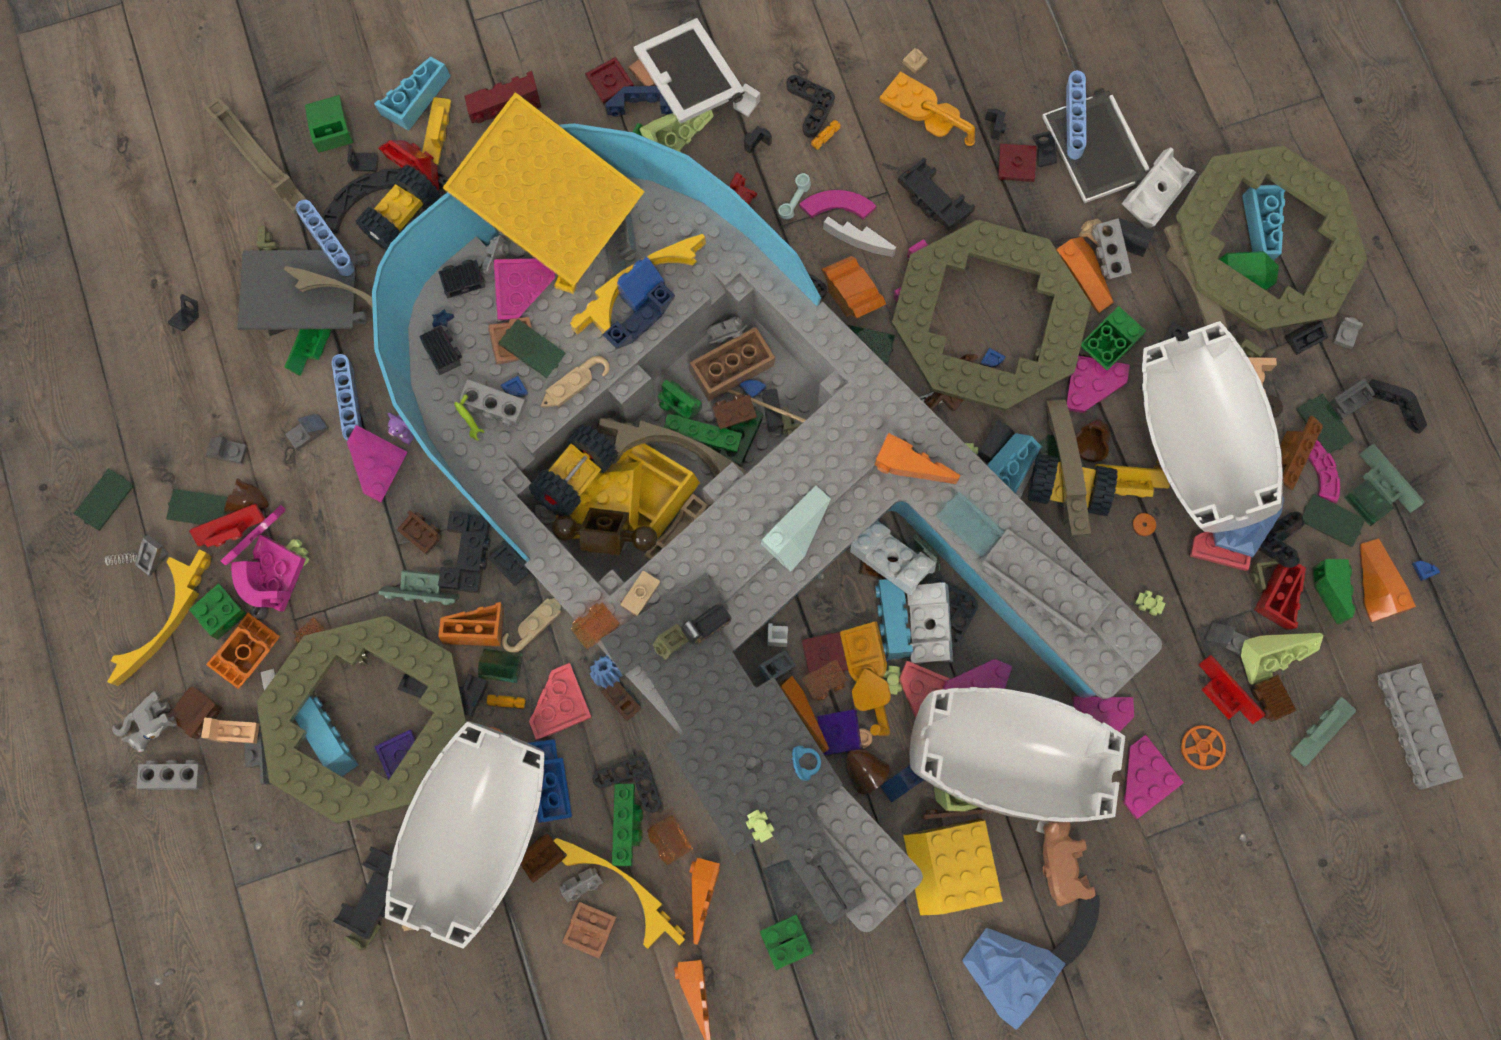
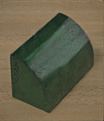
M1368 479L1344 497L1369 526L1375 524L1394 509Z
M484 649L479 659L478 678L517 683L523 654Z

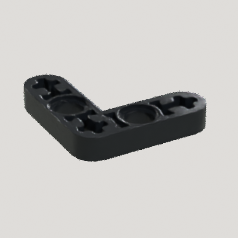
M792 75L787 79L786 83L788 92L814 103L803 123V134L806 137L813 138L819 133L833 107L835 95L827 88L800 76ZM812 88L816 92L813 95H808L805 91ZM827 96L830 97V99L826 101L825 106H823L824 98H826ZM816 110H821L824 113V115L821 117H816L814 115V112ZM814 121V129L808 131V128L811 127L812 122Z
M1375 379L1368 383L1375 393L1372 397L1399 405L1408 428L1413 432L1419 434L1427 427V422L1417 397L1413 392Z
M1291 512L1275 522L1258 550L1286 568L1297 566L1300 562L1298 552L1284 543L1283 540L1304 526L1303 515L1300 512ZM1278 530H1284L1283 532L1275 533ZM1281 548V550L1273 552L1274 549Z
M934 578V579L929 580V581L927 582V584L944 583V582L941 581V580H939V579ZM947 584L949 592H954L957 595L955 602L949 601V606L957 610L951 620V628L956 632H961V635L957 633L954 637L956 643L952 642V649L959 645L978 609V602L975 598ZM961 597H963L964 599L962 600V602L966 604L972 602V607L974 609H969L968 611L966 610V605L961 603L959 607L957 606V604L960 601ZM963 618L966 623L965 627L958 628L955 625V620Z
M635 757L600 769L593 774L592 781L594 785L601 789L634 778L643 808L648 813H655L660 809L661 801L649 765L643 757ZM637 761L645 763V766L642 767V771L634 769L632 770V772L634 773L632 775H630V771L626 766L630 763V767H634L637 765ZM618 767H623L626 770V775L623 778L615 776V770ZM611 770V775L615 781L611 782V778L604 780V784L596 782L599 774L608 776L609 773L607 771ZM644 779L651 782L650 789L646 791L640 788V782ZM654 791L655 794H652L651 797L653 801H657L655 809L646 806L649 800L647 796L643 798V794H649Z

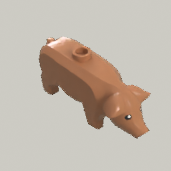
M1049 821L1044 824L1043 857L1045 865H1043L1042 871L1044 877L1048 880L1052 898L1058 906L1069 904L1079 898L1084 900L1093 898L1095 896L1094 886L1090 887L1087 876L1078 878L1079 866L1077 858L1082 857V851L1087 849L1085 839L1077 841L1072 840L1068 836L1070 822Z

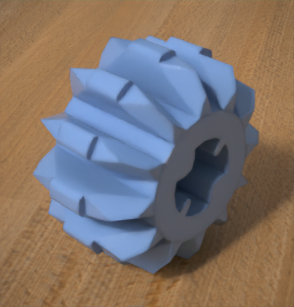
M600 655V659L598 661L594 660L595 665L590 667V675L594 683L605 689L609 685L613 687L615 682H620L619 677L624 676L607 655L605 657Z

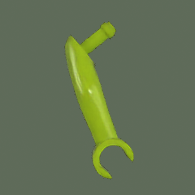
M465 394L459 403H454V406L471 428L469 431L470 437L479 441L477 433L481 432L484 434V430L478 428L471 414L462 406L466 399H468V395Z

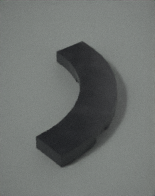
M401 169L379 170L380 172L365 174L343 187L333 197V201L325 209L322 216L330 230L335 233L339 232L341 222L346 213L360 199L373 192L393 188L395 185L393 178Z
M1095 895L1087 900L1078 899L1077 914L1072 929L1064 940L1050 951L1065 963L1063 969L1081 954L1090 941L1098 920L1100 895Z

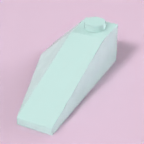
M815 486L762 539L761 545L790 572L805 557L831 498L819 487Z

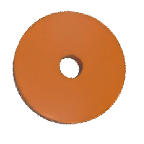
M1147 513L1139 514L1133 520V529L1140 536H1149L1156 529L1155 519Z

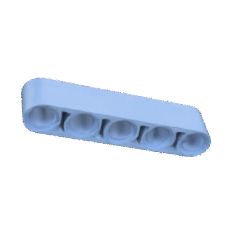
M1077 70L1070 74L1066 86L1067 155L1072 159L1081 158L1086 147V77L1083 72Z
M308 200L299 201L296 204V211L338 273L342 276L351 275L354 272V265L347 252L312 203Z
M338 354L332 359V369L342 435L347 441L355 425L362 428L353 365L345 355ZM346 362L344 367L339 368L341 363ZM344 380H349L346 385H341ZM347 397H351L348 403H344ZM349 415H354L352 420L347 421Z

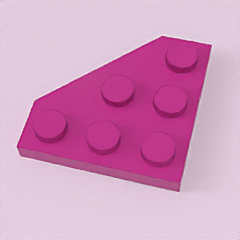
M495 259L493 264L497 320L519 318L555 279V273L537 259Z
M1078 356L1075 372L1070 376L1066 403L1069 411L1085 413L1092 406L1126 385L1130 365L1116 362L1107 371L1095 359Z
M355 425L346 443L352 456L356 474L358 475L363 494L381 503L407 451Z
M259 535L253 550V556L257 562H260V579L263 586L268 591H290L291 596L306 558L265 535ZM283 599L282 603H275L274 609L284 612L289 599Z
M992 659L985 664L945 681L942 690L970 687L1005 689L1012 666Z
M1073 697V707L1075 710L1093 716V719L1106 723L1118 732L1134 718L1133 697H1110L1109 699Z
M1146 735L1128 749L1129 758L1123 803L1135 819L1140 818L1184 783Z

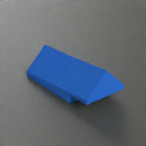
M555 739L530 742L529 744L544 751V773L537 813L538 823L571 818L572 813L563 758H558Z

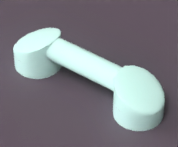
M802 173L796 177L795 182L798 189L789 204L785 203L779 207L778 212L781 218L791 219L794 217V209L803 193L807 192L811 186V181L807 174Z

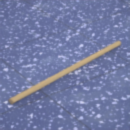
M731 389L727 391L736 396L741 394ZM751 398L753 403L798 421H806L804 418Z

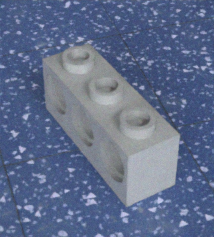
M1119 218L1093 225L1092 236L1094 240H1097L1098 247L1096 252L1098 258H1101L1102 261L1101 273L1103 277L1105 276L1107 280L1132 273ZM1104 227H1108L1110 229V235L1108 237L1104 236L1102 233V229ZM1108 245H1112L1114 247V253L1112 255L1108 254L1107 252ZM1113 263H1116L1119 266V270L1117 273H1114L1111 270V265Z
M467 379L458 402L461 401L465 394L468 397L472 394L478 395L476 401L469 402L466 399L462 405L469 413L473 414L475 411L481 413V416L485 419L493 420L495 418L500 420V423L505 426L512 427L514 425L518 427L526 407L524 399ZM490 401L497 402L496 407L493 409L487 408V404ZM507 409H516V413L514 415H506Z
M173 760L166 761V764H158V761H146V764H138L137 789L203 790L205 766L198 764L196 760H186L185 764H178V761ZM153 770L154 777L151 780H149L148 774L150 771ZM173 770L174 777L169 780L168 773ZM193 770L194 776L189 780L188 773Z

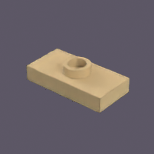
M642 571L620 606L636 616L640 615L661 582L647 572Z

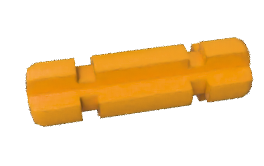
M833 120L830 126H827L818 134V137L811 141L812 147L818 150L822 143H826L834 135V132L840 129V123L837 120Z
M487 696V705L525 708L526 700L522 697H517L516 699L511 696Z

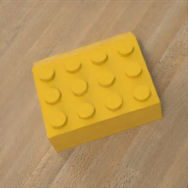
M644 443L624 452L616 463L642 461L637 527L641 525L652 527L656 531L658 539L700 482L693 472Z
M642 461L614 463L606 472L598 473L580 495L581 503L570 516L577 521V524H582L589 508L629 512V530L634 531L639 520L638 507L640 506ZM576 535L572 539H578L580 538V535Z
M979 818L903 835L907 856L918 866L923 875L921 883L914 889L920 916L947 914L1003 901L984 819Z

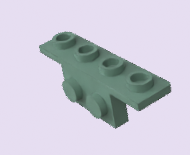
M1374 444L1359 454L1371 468L1362 477L1387 506L1398 499L1411 513L1424 504V500Z
M412 570L401 571V588L383 586L378 593L389 599L403 597L407 601L421 599L425 603L439 601L444 605H452L459 599V594L440 592L441 588L438 587L439 573Z
M1340 697L1329 710L1326 709L1319 716L1320 720L1316 724H1312L1306 730V736L1290 754L1301 765L1307 766L1351 718L1356 709L1343 697Z

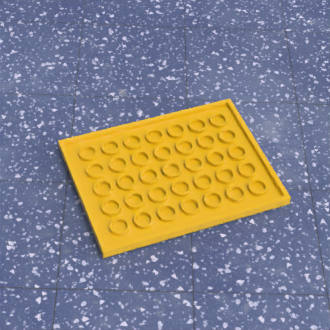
M516 92L443 186L446 192L573 287L645 192Z

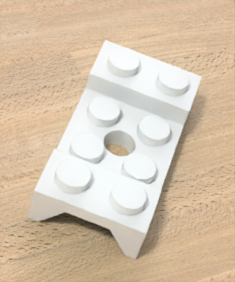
M1171 147L1163 150L1153 163V168L1122 203L1146 228L1156 225L1196 173L1192 169L1183 167L1173 157L1174 150ZM1158 183L1163 184V192L1158 189Z
M876 521L851 544L850 552L911 596L918 583L928 573H934L936 562L922 552L919 554L915 553L890 535V529ZM896 557L898 561L890 562L888 561V558Z
M945 582L917 585L911 596L907 594L911 621L912 644L910 645L913 647L911 662L916 665L928 662H953L948 585ZM931 619L935 620V627L928 630L926 622Z

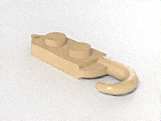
M594 356L570 371L545 390L546 395L541 407L557 406L559 408L587 387L592 381V374L589 369L597 363L604 365L605 370L602 376H606L610 370L608 360L601 356Z
M547 598L519 625L518 633L522 640L515 646H510L507 643L509 633L503 636L502 646L510 653L521 651L562 613L561 604L555 598Z

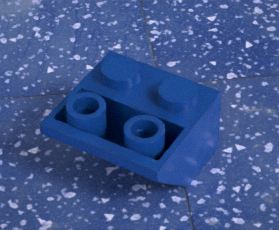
M646 256L643 260H638L633 265L631 271L622 274L618 279L617 285L620 298L635 312L648 301L647 294L660 282L664 285L665 282Z

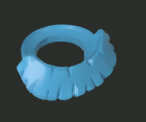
M799 745L793 749L792 760L795 772L801 780L809 781L811 776L819 771L821 758L811 748H804ZM805 753H811L817 759V765L813 770L801 768L799 764V759Z

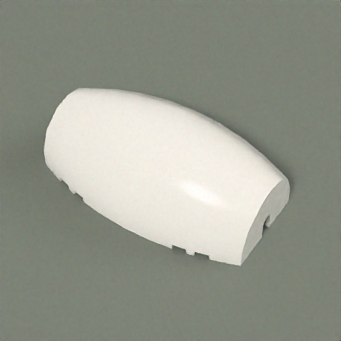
M1219 321L1188 332L1189 339L1185 341H1178L1174 337L1144 348L1142 363V387L1146 419L1160 465L1176 496L1192 519L1204 532L1212 533L1235 530L1263 521L1276 514L1282 508L1283 499L1282 455L1270 403L1247 355L1232 334Z
M977 687L936 690L926 696L916 716L910 740V768L915 774L938 789L962 801L999 814L1051 822L1100 820L1115 817L1119 782L1112 783V775L1115 771L1121 770L1125 736L1106 723L1093 719V716L1075 710L1072 706L1031 693L1009 689Z
M468 721L463 725L426 773L406 812L397 837L389 870L385 906L386 919L417 931L425 929L431 932L430 936L464 949L499 905L511 885L526 852L541 798L544 773L543 750L508 734Z

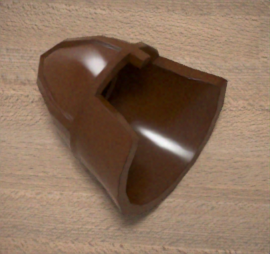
M1100 419L1089 422L1075 435L1080 458L1097 462L1104 460L1108 456L1110 430L1107 424Z
M237 478L232 494L228 495L224 512H235L255 503L260 511L269 506L266 496L253 484L249 485Z
M856 749L848 752L846 759L847 771L858 793L867 794L882 785L889 774V765L886 762L878 759L866 750Z

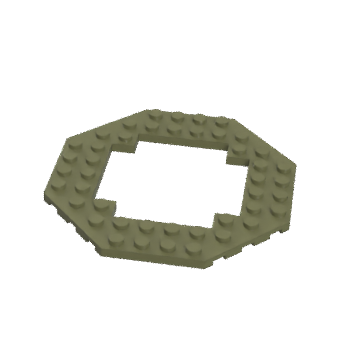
M1284 145L1213 156L1208 161L1176 214L1177 222L1180 223L1182 230L1181 236L1184 247H1187L1190 268L1195 275L1197 291L1259 332L1334 318L1367 260L1345 186ZM1266 177L1325 216L1318 232L1333 242L1303 294L1287 286L1278 299L1217 259L1225 243L1210 233L1241 181L1257 190Z
M976 220L910 255L891 325L897 331L908 353L913 357L920 373L924 375L931 391L1007 411L1014 405L1031 398L1038 392L1074 374L1091 303L1050 239ZM971 256L1039 275L1035 292L1052 296L1053 300L1037 362L1019 357L1015 374L942 354L946 337L930 333L929 328L945 268L964 272L967 258Z
M388 616L303 636L257 700L269 782L336 824L346 823V821L357 818H366L377 813L389 812L410 805L419 785L438 755L466 723L452 653ZM366 650L428 686L418 704L434 714L389 780L371 771L362 786L358 787L296 750L307 732L293 724L292 721L337 657L355 666Z

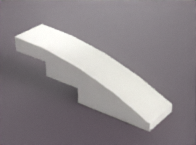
M827 217L824 221L823 230L854 247L889 257L895 255L896 247L867 226L863 231H860L848 221L844 226H841L830 217Z

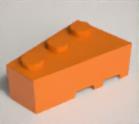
M502 602L485 608L479 607L474 611L466 613L464 611L440 618L438 637L442 644L501 646L504 619Z

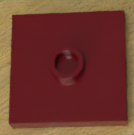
M616 57L585 73V77L603 104L607 103L624 86H634Z
M1000 143L998 179L1034 182L1037 146Z
M840 632L802 640L810 679L848 671Z

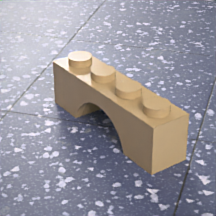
M692 494L681 508L671 527L664 535L657 539L656 545L644 554L645 559L650 561L708 509V504Z

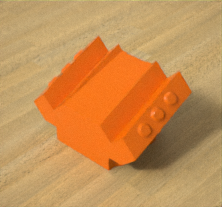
M853 256L821 269L828 283V292L846 317L852 315L858 318L886 305L884 297L879 294L873 281L865 270L859 266L856 258Z
M247 613L206 665L239 689L269 653L280 636L250 613Z

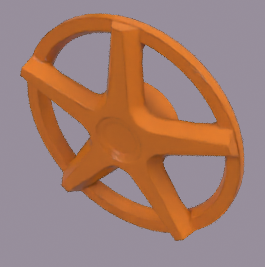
M1198 725L1189 729L1183 736L1181 753L1191 766L1200 770H1209L1217 767L1223 761L1226 754V744L1223 736L1216 729L1206 725ZM1208 729L1212 732L1205 739H1202L1196 730ZM1191 733L1196 744L1185 749L1186 739ZM1217 735L1222 742V752L1212 746V742ZM1198 753L1200 765L1191 761L1187 754ZM1207 755L1220 757L1215 764L1206 766Z

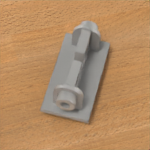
M498 235V237H494L490 241L487 254L491 255V258L485 257L481 267L482 275L489 276L490 274L494 277L493 261L495 259H506L510 243L502 236Z
M740 317L725 320L723 323L726 328H724L722 322L711 325L707 329L708 335L713 338L709 344L715 342L718 344L723 343L731 336L737 338L743 334L742 331L748 325L742 326Z
M590 867L578 874L581 880L577 882L574 876L562 883V886L559 888L567 902L579 899L582 894L595 890L603 883L595 867L592 869Z

